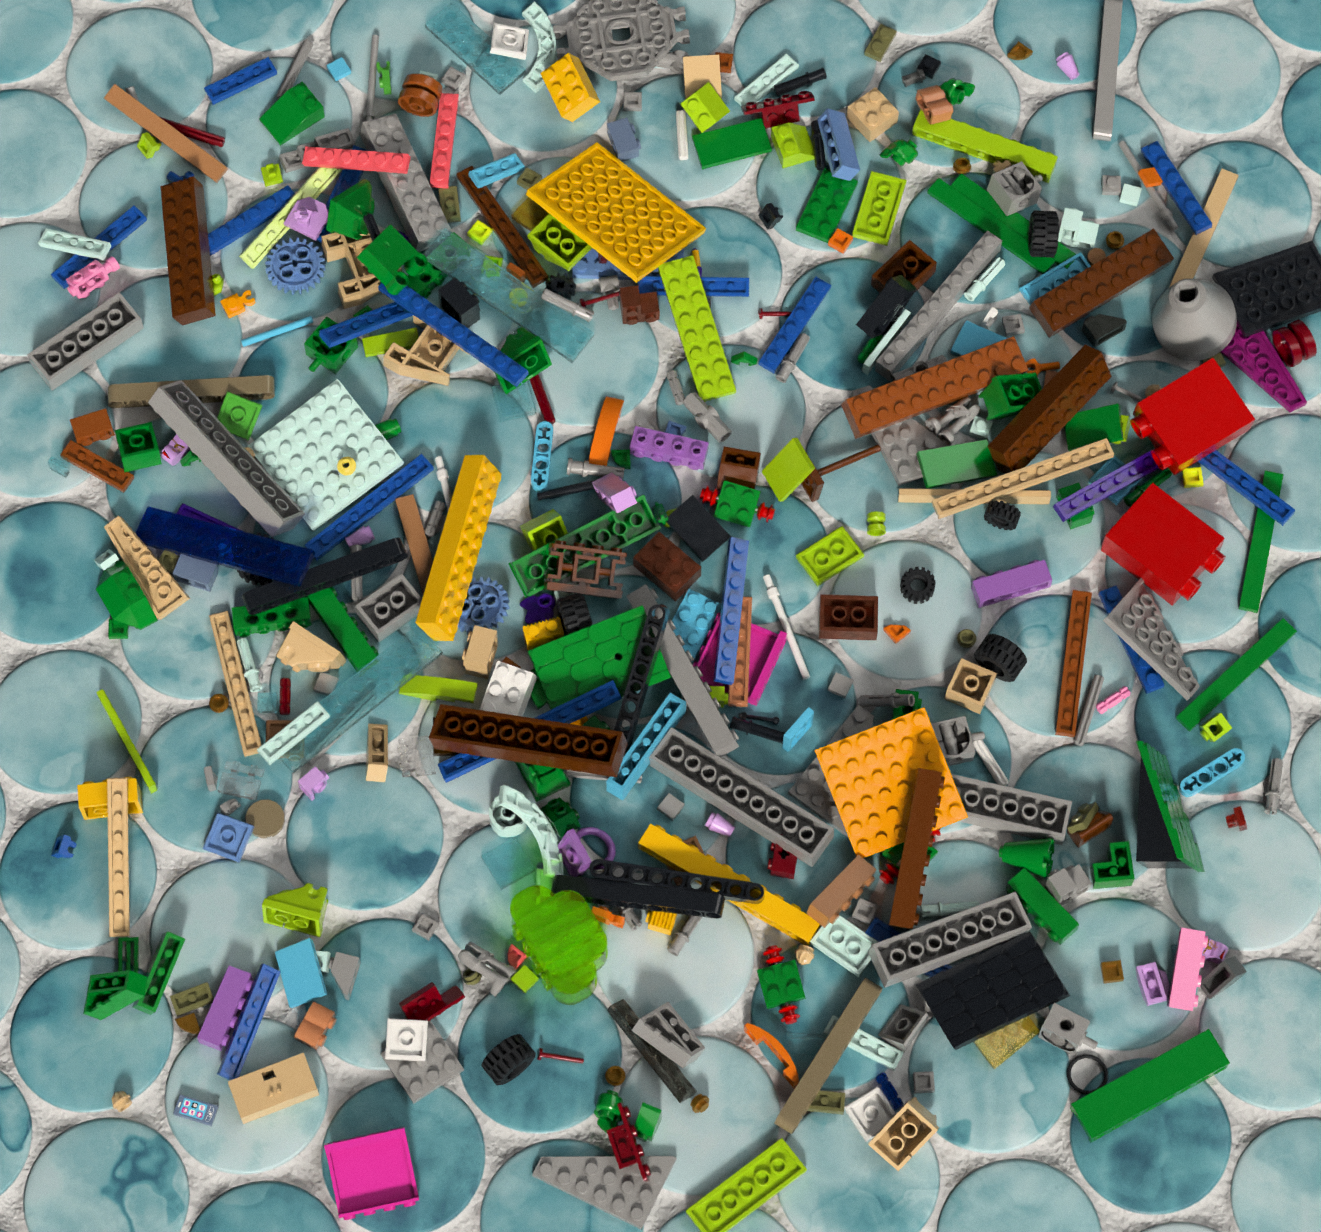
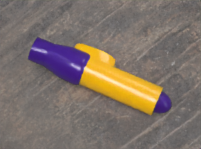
M694 248L692 255L694 256L699 275L702 277L699 251Z

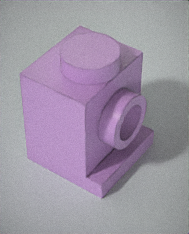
M315 766L298 780L299 788L313 801L315 799L314 794L320 793L325 789L329 776L323 769L319 771Z

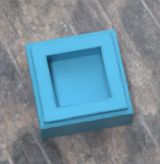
M342 57L326 65L335 81L351 74L350 68Z

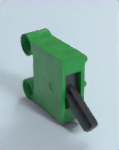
M367 214L363 217L372 242L357 258L368 268L369 273H373L385 285L386 290L390 294L398 295L409 284V278L404 272L397 270L404 264L407 274L417 276L427 266L428 260L391 224L380 234L373 215Z

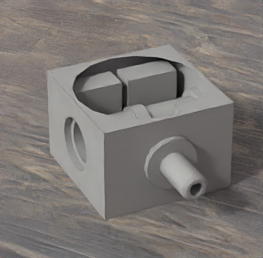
M1019 162L992 174L987 191L1006 216H1009L1037 204L1042 190L1038 182H1041L1043 177L1040 174L1033 177L1024 163Z
M965 716L931 723L948 766L973 761L975 755L973 741L984 739L985 734L983 731L971 734Z
M1056 1003L1053 1004L1038 1038L1073 1056L1082 1043L1093 1049L1098 1044L1097 1041L1086 1036L1088 1033L1086 1031L1090 1024L1089 1020Z

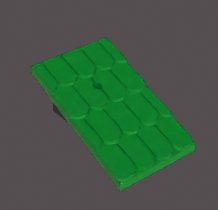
M643 605L527 651L550 710L612 680L615 682L621 697H624L647 618ZM651 627V628H650V635H651L652 637H655V635H654V633H653V630H652V627ZM646 645L644 648L645 654L650 656L652 653V648L649 645ZM660 649L649 686L671 678ZM641 664L639 672L644 675L647 669L644 664ZM639 683L633 685L635 692L641 690Z
M1136 741L1141 754L1136 862L1146 868H1180L1205 872L1198 843H1194L1189 819L1183 811L1178 787L1173 783L1166 756L1161 754L1160 751H1156L1149 743Z

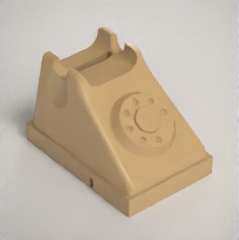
M294 621L290 625V630L276 654L281 663L293 667L292 670L297 673L301 670L325 672L329 669H338L341 666L343 667L347 661L340 651Z
M913 1097L869 1141L868 1145L899 1171L939 1129L937 1126V1116L920 1104L916 1097Z

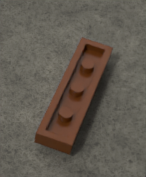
M70 440L60 454L64 460L123 493L134 480V475L124 472V469Z

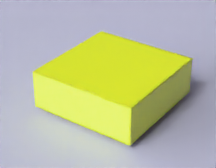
M477 220L467 232V236L483 245L493 232V229Z
M1201 467L1186 468L1182 471L1184 488L1203 487Z

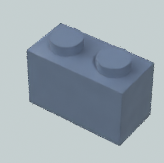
M628 118L607 123V134L616 157L622 162L639 157L641 144L638 138L635 139L633 123L630 124Z
M180 554L173 571V577L177 582L211 592L219 571L217 565L211 560H201L192 554Z

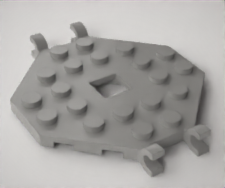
M590 0L581 7L572 21L569 20L566 25L553 26L556 40L562 39L567 35L569 48H556L558 60L567 53L578 57L582 65L609 81L647 76L677 42L690 44L689 29L676 32L674 19L686 21L685 7L671 9L658 4L657 0ZM629 27L631 37L628 40H613L612 30Z

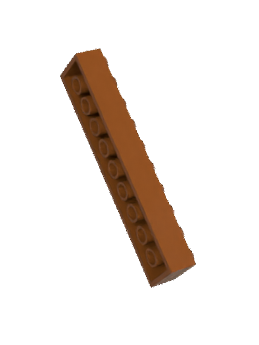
M1013 336L848 398L841 406L854 437L857 439L960 400L966 396L981 392L992 382L991 379L995 376L1024 374L1028 371V368Z

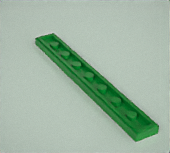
M960 174L950 185L1028 240L1029 220L1016 212L1006 216L989 192L963 174ZM1058 242L1057 252L1054 256L1057 265L1076 255V253ZM1074 261L1070 262L1069 264L1065 265L1064 267H1065L1066 269H1068L1069 266H1070Z
M938 178L928 189L927 193L984 234L988 230L1001 239V246L1041 274L1049 271L1055 264L1056 260L1054 258L1031 257L1027 239L942 179Z
M1265 470L1262 485L1279 497L1284 474ZM1258 507L1239 603L1240 610L1258 613L1275 523L1273 518Z
M1282 618L1177 715L1176 719L1190 732L1292 638L1297 630Z

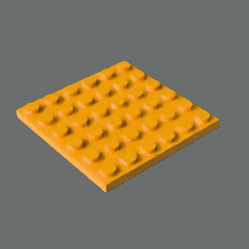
M925 707L815 750L856 856L860 855L862 858L905 842L918 768L942 772L941 776L945 777L943 789L939 788L938 796H941L940 807L935 808L934 813L935 816H938L936 828L932 827L931 832L968 818Z

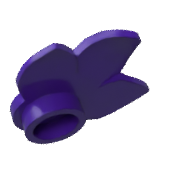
M544 593L539 597L530 596L524 599L520 606L528 610L525 623L534 624L540 620L545 622L552 619L554 616L553 608L555 607L554 597Z

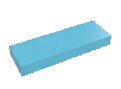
M516 153L471 170L468 175L476 187L481 188L523 171L525 166Z

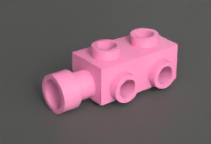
M113 256L106 259L104 264L94 260L66 279L69 293L78 299L87 298L92 290L102 288L105 282L109 280L107 274L120 269L117 260Z

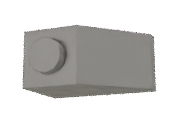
M336 952L335 958L331 957L329 969H331L332 976L345 999L350 1000L361 964L360 958Z

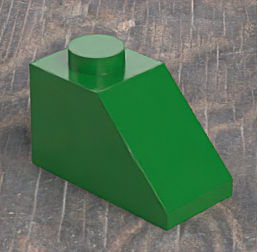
M644 1102L642 1103L635 1122L638 1133L637 1139L644 1142L647 1140L652 1142L662 1120V1110Z

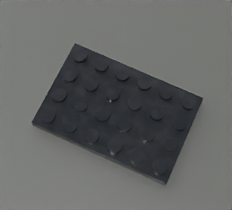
M1313 241L1214 273L1212 276L1213 281L1230 295L1236 310L1237 325L1244 337L1321 312V255Z

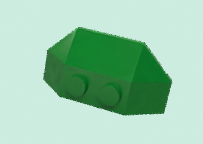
M122 559L116 561L114 566L103 570L96 591L115 622L142 630L158 621L142 589Z

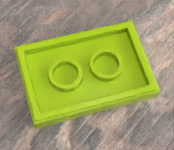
M792 438L762 470V473L777 499L781 502L809 476L815 467L798 438Z
M843 526L796 555V559L817 587L864 557V553Z

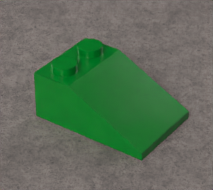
M301 81L287 90L259 120L281 146L323 119L325 115L322 104L304 82Z

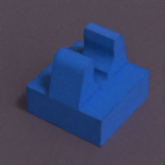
M67 835L59 836L56 839L51 856L71 858L74 854L68 852V847L75 848L77 844Z

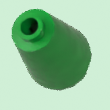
M1054 839L1005 842L1004 846H1000L999 857L1002 858V862L1021 869L1025 867L1028 872L1042 877H1049L1048 874L1051 873L1053 866Z

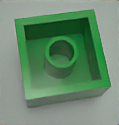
M152 422L115 430L124 472L162 464Z

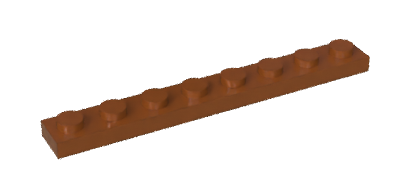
M1072 591L1055 735L1075 737L1092 592Z

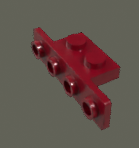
M801 91L796 95L786 94L777 99L766 98L762 102H748L741 106V110L744 115L761 112L764 127L770 128L785 123L799 122L798 104L815 101L812 92Z
M431 982L398 1004L405 1015L404 1019L429 1021L464 999L465 995L456 985L440 995L435 984Z
M622 1102L617 1103L624 1124L606 1131L619 1169L638 1164L643 1181H650L649 1175H651L648 1163L644 1164L642 1156L645 1154L642 1145L637 1144L635 1137L638 1136L635 1125L630 1123L629 1117H631L629 1107L628 1105L624 1106Z

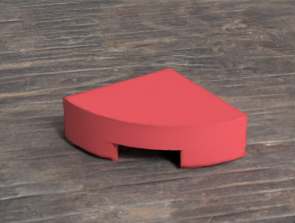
M511 944L508 949V963L518 969L527 959V955Z

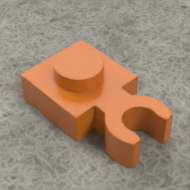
M593 906L591 919L623 929L625 917L612 914L604 906Z

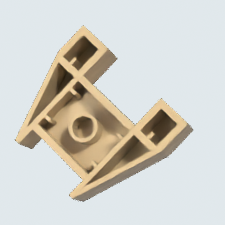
M336 232L321 236L322 249L327 262L346 258L353 276L351 280L338 283V294L343 309L361 305L380 293L378 286L382 282L373 273H369L368 268L357 258L372 242L369 233L367 235L360 234L362 238L359 240Z
M413 315V323L422 327L424 331L410 351L393 342L383 356V365L402 376L449 386L450 374L444 372L459 349L465 353L467 352Z

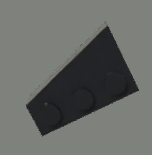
M902 275L889 278L885 288L856 325L871 338L888 332L917 288Z

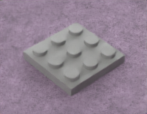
M431 1021L428 1022L426 1061L385 1059L386 1050L380 1053L413 1104L464 1071V1068Z

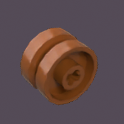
M409 74L404 78L398 104L402 109L413 115L421 117L432 116L438 108V100L441 98L443 91L442 85L427 75Z

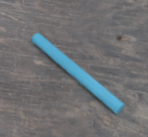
M309 316L241 340L242 346L245 347L311 324L313 319Z

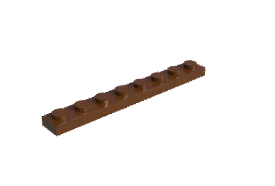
M473 166L457 173V179L514 262L525 271L526 279L532 288L549 279L547 273L487 186L477 188L469 177V171L474 170Z

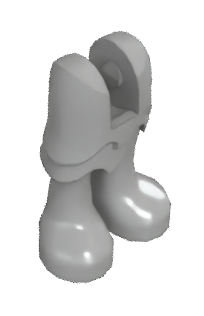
M966 396L946 409V414L940 419L930 417L925 421V424L932 434L938 435L940 440L950 446L955 441V434L978 415L980 407L975 404L970 409H967L966 407L971 402V399ZM956 420L948 429L943 430L948 423Z
M468 942L465 950L459 952V960L472 971H476L491 982L490 993L496 997L504 985L513 977L517 969L493 958V953L484 950L477 944ZM486 964L489 965L490 967H492V968H493L494 970H496L497 972H495V971H493L492 969L488 968V967L486 966Z

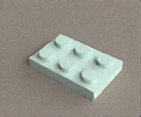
M839 916L835 923H829L825 928L821 926L810 941L812 946L858 978L872 960L868 953L872 944L878 943L841 916Z

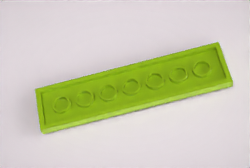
M694 256L663 263L658 267V271L697 394L704 402L735 394L736 388Z

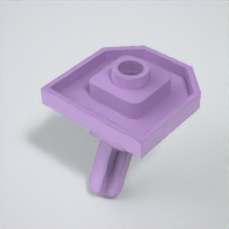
M311 197L297 200L286 218L284 226L316 241L328 220L327 207L324 203Z

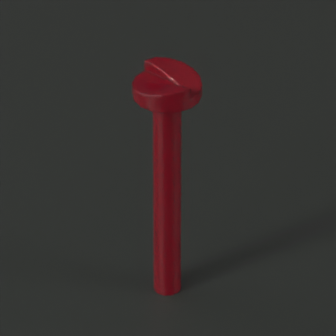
M620 291L584 301L582 298L580 299V304L586 308V305L620 296Z
M762 308L758 310L759 319H762L763 316H790L792 311H763Z
M539 1048L540 1054L537 1060H541L542 1057L581 1064L584 1062L582 1058L543 1052V1048Z

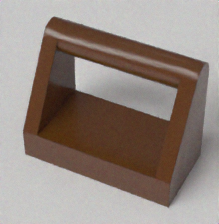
M1098 810L1087 829L1070 834L1067 830V834L1079 848L1109 829L1113 817L1109 812Z

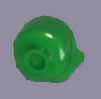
M951 78L939 86L941 90H944L946 99L952 106L961 104L964 97H970L975 90L974 84Z
M897 139L890 143L879 156L881 158H888L893 154L892 158L900 166H903L905 163L911 164L918 156V151L916 150L918 146L910 139L908 141Z
M607 1090V1092L599 1094L596 1109L594 1110V1114L598 1118V1126L606 1133V1130L617 1127L618 1122L623 1121L617 1103H623V1099L613 1090Z

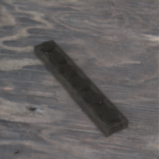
M622 999L609 1006L607 1009L608 1013L678 1102L681 1103L694 1096L697 1091L676 1064L631 1031L639 1018L627 1002Z

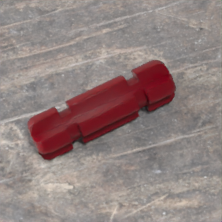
M289 678L280 679V715L290 714L291 681Z

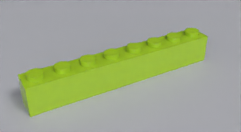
M921 109L913 126L912 135L990 163H994L997 160L1001 163L1008 160L1012 165L1023 162L1033 177L1040 174L1043 177L1042 181L1049 183L1057 164L1058 156L1051 152L1038 150L1034 146L1021 144L1017 140L1004 138L1000 134L987 132L983 128L970 126L966 122L951 119L931 125L926 120Z

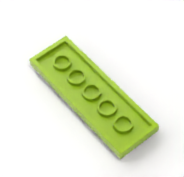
M781 1138L685 1212L700 1232H727L804 1174L807 1169L783 1138Z

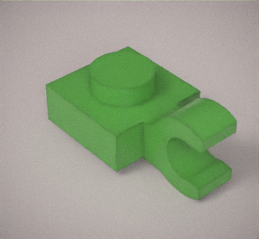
M386 61L387 66L381 68L380 63L377 62V71L382 75V77H379L380 88H384V95L392 94L390 63Z

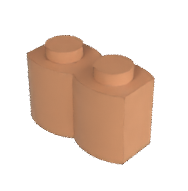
M938 85L917 90L916 102L924 112L929 124L932 125L951 120L953 106L946 99L944 90H941Z
M313 1001L294 1035L295 1039L315 1050L319 1046L322 1047L327 1039L326 1032L328 1029H332L336 1023L335 1012Z

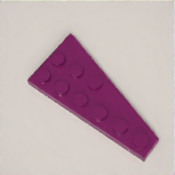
M1237 325L1233 338L1221 353L1288 412L1305 406L1307 404L1306 399L1265 332L1262 331L1244 337Z

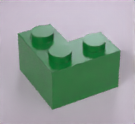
M1129 841L1109 843L1107 849L1109 862L1093 863L1090 869L1092 888L1132 886L1135 878Z

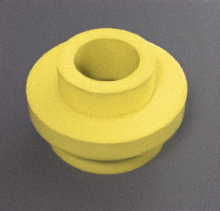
M343 457L338 461L337 469L342 475H351L356 470V462L351 457ZM345 463H349V467L344 468L343 465Z

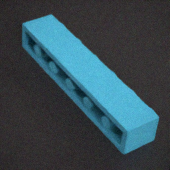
M669 693L623 757L618 776L607 779V792L621 800L625 799L650 764V755L670 728L675 729L685 715L686 701Z

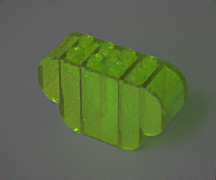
M541 885L529 886L518 892L510 904L512 933L517 942L521 941L522 950L526 957L531 958L533 963L531 965L535 973L541 975V982L545 990H550L554 998L565 1005L578 1004L589 998L597 986L596 971L604 966L608 957L606 934L582 895L572 890H564L553 894L550 889Z

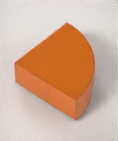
M890 624L884 627V632L896 644L911 632L904 625Z

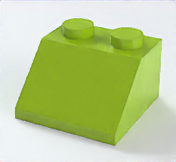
M709 82L680 103L701 133L730 112Z
M785 123L771 127V140L782 168L814 160L813 145L805 126Z
M554 509L520 525L532 551L568 533L561 515Z

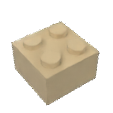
M876 87L847 108L848 120L869 142L898 123L899 111Z
M474 625L473 632L469 631L468 649L463 651V667H465L466 674L489 679L498 648L497 630Z
M961 658L946 690L945 700L980 714L995 683L997 673Z

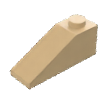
M368 723L366 781L385 782L388 768V725Z

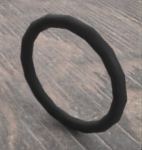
M1083 1054L1075 1057L1070 1062L1067 1068V1079L1075 1091L1088 1095L1106 1085L1108 1071L1100 1058L1094 1055ZM1084 1058L1097 1061L1104 1071V1079L1101 1085L1090 1091L1078 1088L1071 1078L1073 1065L1078 1060Z

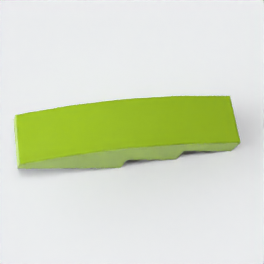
M403 675L399 694L432 701L440 699L455 702V700L474 704L478 683L442 677Z

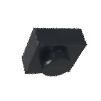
M925 54L917 69H922L925 76L933 79L941 66V61Z

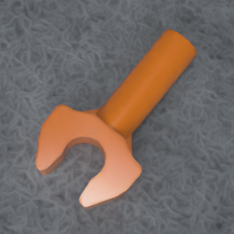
M1033 358L1026 362L1027 368L1033 367L1035 369L1027 371V373H1036L1037 377L1041 371L1060 369L1059 361L1039 364Z

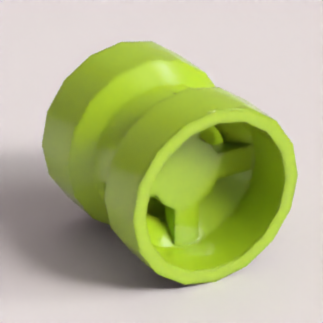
M874 511L867 514V522L869 523L867 526L868 535L882 536L886 533V526L884 525L886 521L885 513Z

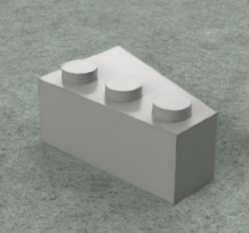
M669 1002L640 1018L631 1030L682 1068L697 1060L705 1049Z

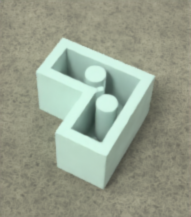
M1065 208L1058 242L1064 246L1090 251L1094 248L1099 224L1093 221H1082L1083 211H1079L1076 208Z

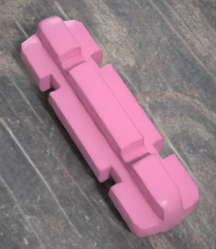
M1123 686L1119 691L1105 698L1104 702L1097 703V711L1103 714L1108 708H1112L1121 702L1122 699L1129 697L1130 690Z

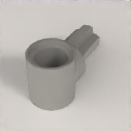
M617 275L599 278L600 291L603 296L620 291ZM617 297L607 299L609 310L613 311L619 308Z

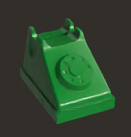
M363 179L330 200L327 231L330 233L336 232L356 240L362 238L360 234L367 235L369 233L363 217L367 214H374L375 199L371 197L372 186L370 181Z
M520 327L517 329V334L506 336V341L500 351L528 370L529 374L522 383H525L552 365L543 341L538 335L535 336L524 327ZM494 372L505 394L517 388Z
M1036 373L998 375L991 379L992 382L978 395V398H983L988 410L987 421L994 420L995 418L1001 420L1018 415L1042 390Z
M515 762L536 802L571 786V782L563 769Z

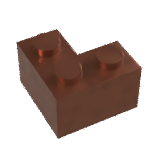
M638 286L620 288V308L623 324L634 325L638 322L646 321L651 323L660 320L657 292L639 294Z

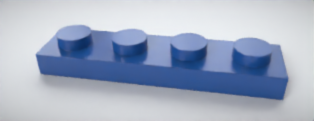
M269 57L204 87V91L212 105L277 75V70Z

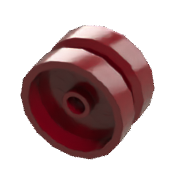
M1298 319L1289 323L1287 327H1281L1273 331L1272 340L1281 360L1288 367L1291 368L1300 364L1302 359L1308 360L1316 356L1315 340L1303 321Z

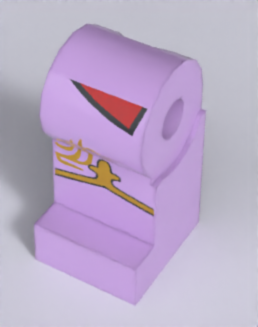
M176 434L169 444L164 447L160 457L174 466L190 451V448Z
M1208 938L1207 947H1203L1202 955L1205 956V960L1220 964L1226 957L1228 947Z

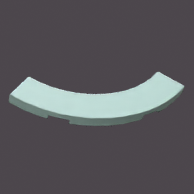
M534 1L522 12V16L529 22L536 34L538 55L532 69L523 78V83L537 93L545 84L540 73L555 63L556 37L548 16Z
M506 785L500 786L499 805L517 814L528 825L538 842L543 860V875L554 878L555 875H563V858L557 846L558 839L544 813L534 802L531 803L525 798V795Z

